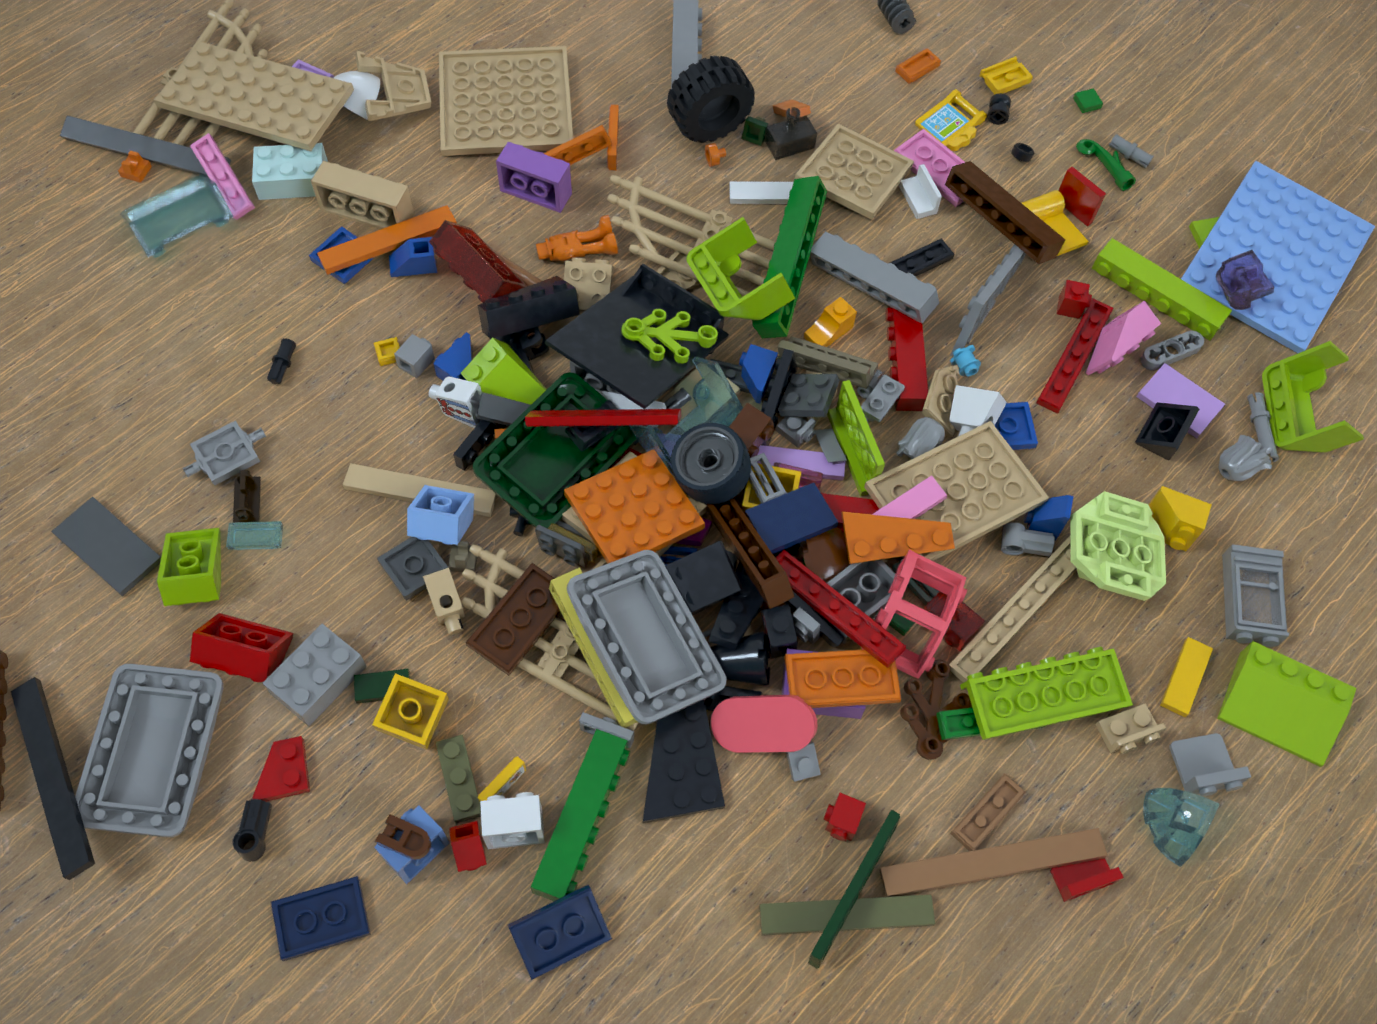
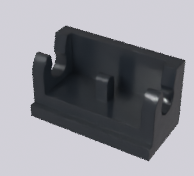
M607 400L596 410L618 409L610 400ZM568 426L565 428V432L579 450L583 452L620 426Z

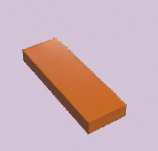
M619 105L610 106L608 135L613 145L609 146L607 151L609 170L617 169Z
M600 125L543 154L561 159L572 165L613 144L603 125Z

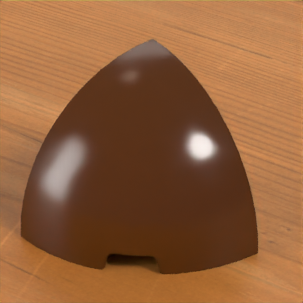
M838 527L800 542L806 567L823 581L834 578L851 565L848 559L845 533Z

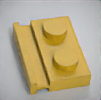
M1016 56L981 70L979 76L985 79V84L994 95L1004 94L1031 83L1033 76L1022 63L1017 61L1018 58Z

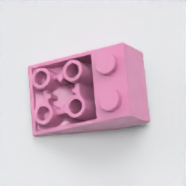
M1145 301L1117 316L1102 328L1086 371L1087 375L1096 371L1100 374L1110 366L1114 367L1124 359L1123 356L1126 353L1130 354L1140 347L1139 343L1141 341L1144 342L1156 334L1154 329L1161 322Z

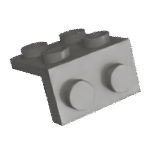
M1218 733L1173 741L1169 746L1187 796L1195 794L1208 796L1221 789L1234 791L1242 788V783L1251 778L1247 766L1234 769L1223 738Z

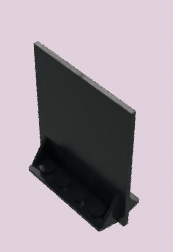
M641 264L631 278L549 337L545 344L641 408L646 409L705 357L712 354L718 346L728 339L729 334L723 330L724 316H721L717 309L647 265ZM662 309L666 312L665 323L674 318L680 311L690 314L689 326L685 328L677 327L674 330L698 332L701 326L710 325L717 330L718 335L716 343L710 348H704L699 342L675 340L682 347H686L690 351L688 362L681 364L675 361V353L655 337L649 338L656 344L662 345L665 348V354L661 361L652 360L649 356L650 351L638 340L632 341L625 338L621 330L622 325L627 319L638 318L642 320L652 314L653 310ZM653 324L650 327L657 328L661 325Z

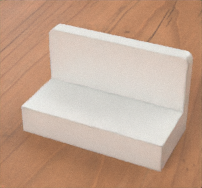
M922 164L919 165L915 177L901 180L899 188L916 219L937 214L942 198L927 168Z

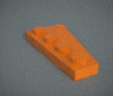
M841 512L849 564L903 557L908 550L917 554L955 549L952 527L949 522Z

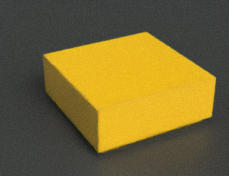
M397 337L374 342L380 366L396 363L394 353L400 348Z

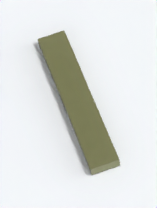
M913 895L859 898L840 931L934 926L935 917L932 896ZM840 900L760 904L761 935L823 932Z

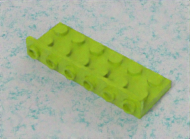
M1096 647L1087 650V654L1081 656L1079 652H1073L1064 655L1062 660L1056 661L1055 657H1049L1040 660L1039 665L1032 666L1031 662L1016 665V670L1008 671L1007 667L991 671L992 675L983 676V673L979 672L967 676V681L960 684L961 690L967 689L982 740L1132 706L1133 704L1114 648L1103 650V647Z

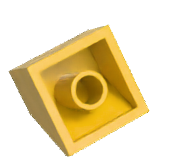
M1161 486L1148 504L1153 513L1151 516L1159 525L1164 535L1165 544L1173 549L1185 552L1205 530L1212 506L1210 503Z

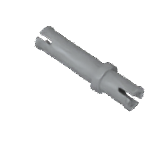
M1256 392L1257 402L1253 394L1247 396L1252 413L1250 420L1254 423L1258 442L1262 444L1260 449L1269 446L1271 449L1270 457L1273 462L1279 460L1269 423L1271 416L1269 411L1266 410L1263 393Z

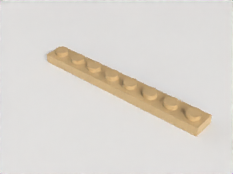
M1070 536L949 664L950 671L963 683L967 681V676L982 671L1076 569V566L1070 561Z

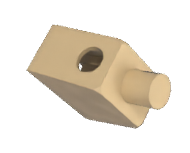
M449 568L423 576L439 624L446 625L449 635L462 632L464 627L461 618L465 617Z

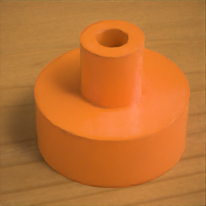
M715 143L705 145L708 165L710 167L719 165L720 158L726 157L725 148L718 149Z

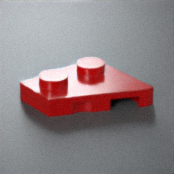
M298 736L273 742L252 798L266 802L310 792L303 737Z

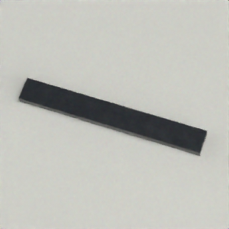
M33 677L10 692L62 876L65 879L71 880L95 865V861L41 680Z

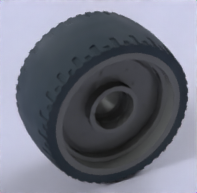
M708 422L693 426V428H690L679 437L672 450L671 466L675 479L687 495L700 503L711 505L729 501L737 496L749 481L751 473L749 452L739 435L726 425Z

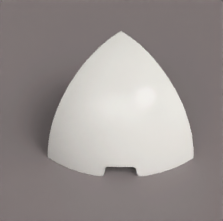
M358 71L344 72L333 77L353 85L354 91L343 107L368 120L365 102L366 100L377 99L380 88L379 77L367 72Z

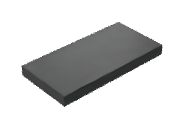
M93 496L51 531L122 597L161 562V557Z

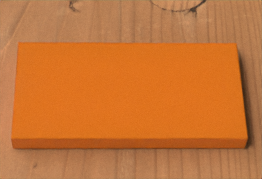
M864 649L785 654L789 695L800 697L811 708L900 703L901 701L896 661L887 668Z

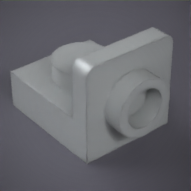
M786 416L776 426V431L796 447H799L804 441L808 443L815 435L816 420L811 418L807 422L802 417Z

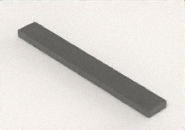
M66 116L60 133V137L63 139L127 156L131 150L139 153L143 159L208 177L190 147ZM225 157V159L230 165L231 160L228 157Z

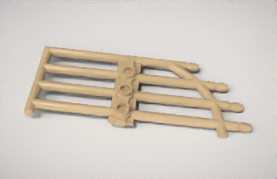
M225 0L217 13L212 10L208 11L207 16L211 19L210 23L178 69L200 42L207 43L220 24L228 28V30L218 43V47L226 49L234 36H236L241 43L236 52L254 56L251 45L261 32L262 26L258 23L255 24L248 35L245 36L240 28L249 16V10L246 8L242 9L239 16L232 22L225 16L229 9L232 8L234 0ZM260 50L256 57L266 59L267 50ZM171 67L163 75L164 78L161 84L165 86L178 69ZM155 102L133 133L140 135L145 133L161 110V108L156 106ZM171 111L153 138L164 140L181 114ZM191 117L174 143L183 146L201 119ZM211 123L203 136L209 133L213 137L221 125Z
M611 175L609 180L611 183L631 191L629 201L619 198V196L609 194L607 201L617 204L619 207L629 211L631 222L617 216H613L611 223L615 226H621L623 229L635 233L643 248H640L638 245L631 244L629 251L699 281L688 263L683 265L659 255L651 241L685 255H688L693 248L642 227L639 215L698 239L694 248L731 225L733 218L720 210L715 211L712 209L710 214L645 188L642 186L643 179L640 177H635L634 182L621 179L617 175ZM639 195L705 222L702 231L638 205ZM753 233L757 241L756 244L774 251L775 241ZM748 250L738 255L743 259L767 269L769 268L770 259ZM742 268L733 274L759 286L763 284L765 279ZM736 287L742 297L750 293L748 291Z
M473 544L469 551L492 565L489 575L485 578L479 574L477 575L476 572L470 569H465L462 576L484 589L485 606L475 603L474 600L467 597L463 598L461 604L468 610H473L474 613L486 619L495 608V595L502 599L508 592L507 589L496 584L500 571L502 570L517 579L525 571L505 560L508 556L506 550L500 548L497 555ZM556 617L550 625L559 630L553 641L550 643L540 637L534 644L535 647L545 652L539 663L536 665L523 658L517 667L617 722L608 704L561 679L568 666H571L596 680L588 664L575 657L579 646L566 621ZM639 722L627 728L634 731Z

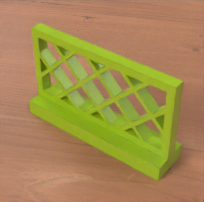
M850 380L842 382L836 408L829 409L827 416L844 455H846V463L861 497L869 495L864 487L865 483L881 475L885 463Z

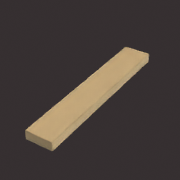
M351 463L343 482V487L346 490L413 502L424 485L473 493V514L488 517L492 515L497 494L488 489Z

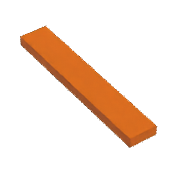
M448 205L323 250L317 254L328 275L398 249L408 239L430 237L457 227V221Z

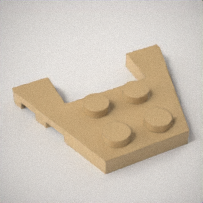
M356 51L358 72L381 73L387 101L366 100L365 109L368 121L430 108L431 98L424 70L398 62L396 65L384 62V58L376 56L373 59L364 56V52Z

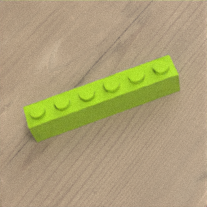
M1113 238L1098 254L1091 268L1116 283L1119 287L1124 288L1139 299L1144 300L1159 311L1175 319L1180 324L1200 333L1209 341L1212 340L1232 312L1230 308Z

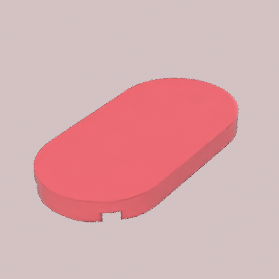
M795 695L735 696L722 701L716 706L711 717V729L717 742L732 752H795L806 747L814 738L817 732V717L811 706H808L803 702V699Z

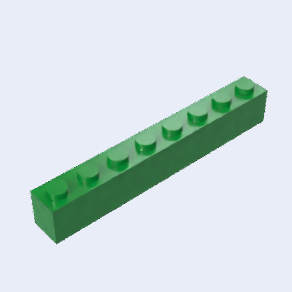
M819 176L794 179L792 189L789 192L788 203L784 209L783 220L779 226V234L774 243V251L769 261V268L763 284L779 273H782L795 299L764 319L752 320L754 329H756L762 339L787 337L827 194V189Z

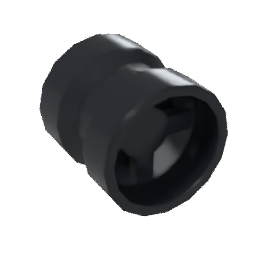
M1000 93L990 98L987 118L991 123L1001 125L1008 121L1011 107V98L1008 95Z

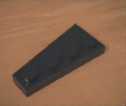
M784 349L782 357L778 356L775 365L777 373L775 379L771 378L768 386L770 395L768 401L764 400L761 412L772 418L774 431L778 423V417L775 415L779 413L778 408L792 374H796L798 370L794 351ZM772 436L768 441L764 440L761 445L769 446Z

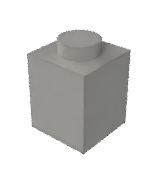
M413 334L394 353L397 366L415 378H418L435 359L431 343L425 338L420 339Z

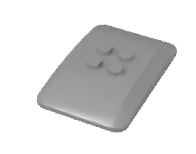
M643 550L570 579L567 584V593L578 618L608 676L636 721L641 724L653 723L710 697L725 687L726 676L657 553L651 550Z
M124 664L115 670L75 795L85 829L167 838L180 835L184 831L201 780L222 697L223 681L217 674L138 664Z

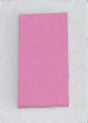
M922 129L894 150L914 161L911 171L916 175L919 165L924 164L941 196L952 205L957 207L964 202L946 187L945 183L952 166L965 162L925 129Z

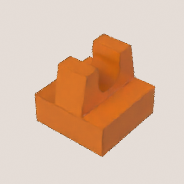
M130 150L126 160H123L121 163L122 166L118 172L123 178L141 183L152 166L149 160L143 159L139 153Z

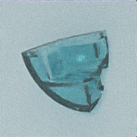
M1154 788L1148 790L1144 798L1145 824L1149 825L1155 838L1153 842L1160 852L1174 864L1181 867L1192 856L1204 838L1216 814L1219 803L1183 790Z

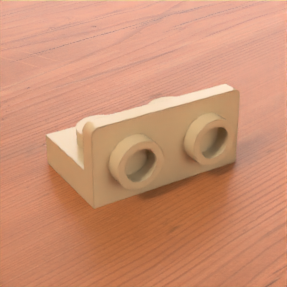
M1146 703L1100 720L1095 724L1109 752L1114 753L1120 750L1122 754L1137 748L1136 744L1144 741L1148 745L1161 738L1159 734L1166 729L1164 723L1157 725Z

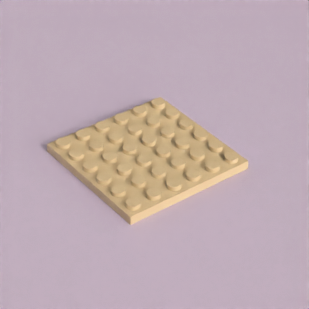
M566 46L439 52L440 144L442 156L501 153L508 142L522 145L533 151H549L573 139Z

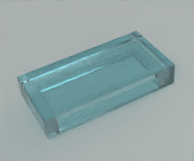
M281 521L229 523L226 546L228 550L281 548L283 524Z

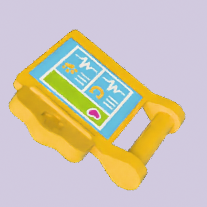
M955 89L944 100L915 121V125L920 130L925 129L951 151H957L961 147L968 146L971 139L976 137L977 129L975 126L982 124L987 118V114L983 110L979 111L961 96L960 91ZM952 104H958L973 118L970 120Z

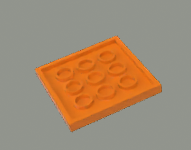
M655 449L564 489L565 497L607 564L643 550L657 552L705 529V522Z

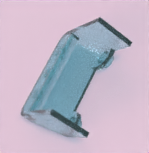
M696 356L692 359L703 378L693 389V398L697 407L666 435L660 429L651 425H629L643 449L647 452L652 449L655 450L671 474H673L671 466L672 450L682 434L693 428V426L708 422L721 423L729 427L743 409L718 362Z

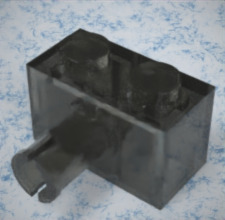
M791 107V114L790 108L786 111V121L767 126L765 143L775 160H779L814 149L817 132L807 115L800 117V110Z

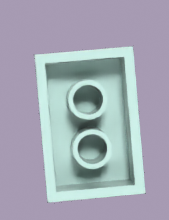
M317 143L312 151L291 145L254 147L252 183L258 199L315 197L311 180L323 161L328 162L323 144Z

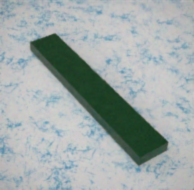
M892 809L810 954L808 964L816 969L820 968L898 826L900 814Z

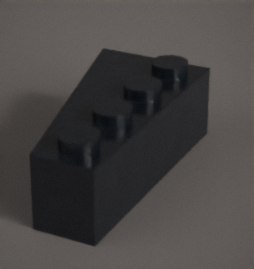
M559 276L546 279L498 298L487 299L484 303L477 305L482 332L490 339L580 315L576 287Z

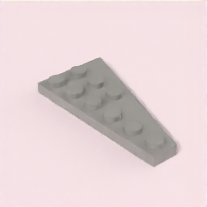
M1015 244L1009 254L1005 255L1002 263L998 264L993 275L990 274L985 285H982L977 295L971 299L967 307L969 310L968 315L965 314L959 324L962 330L950 354L952 357L956 349L965 348L966 344L970 343L977 328L981 326L996 302L994 299L1003 292L1009 279L1013 277L1024 260L1026 254Z

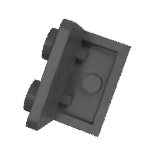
M560 520L550 529L541 525H537L535 528L540 549L550 556L556 554L563 557L566 563L574 567L580 565L585 568L589 562L586 559L585 552L590 554L591 558L597 547L570 525Z

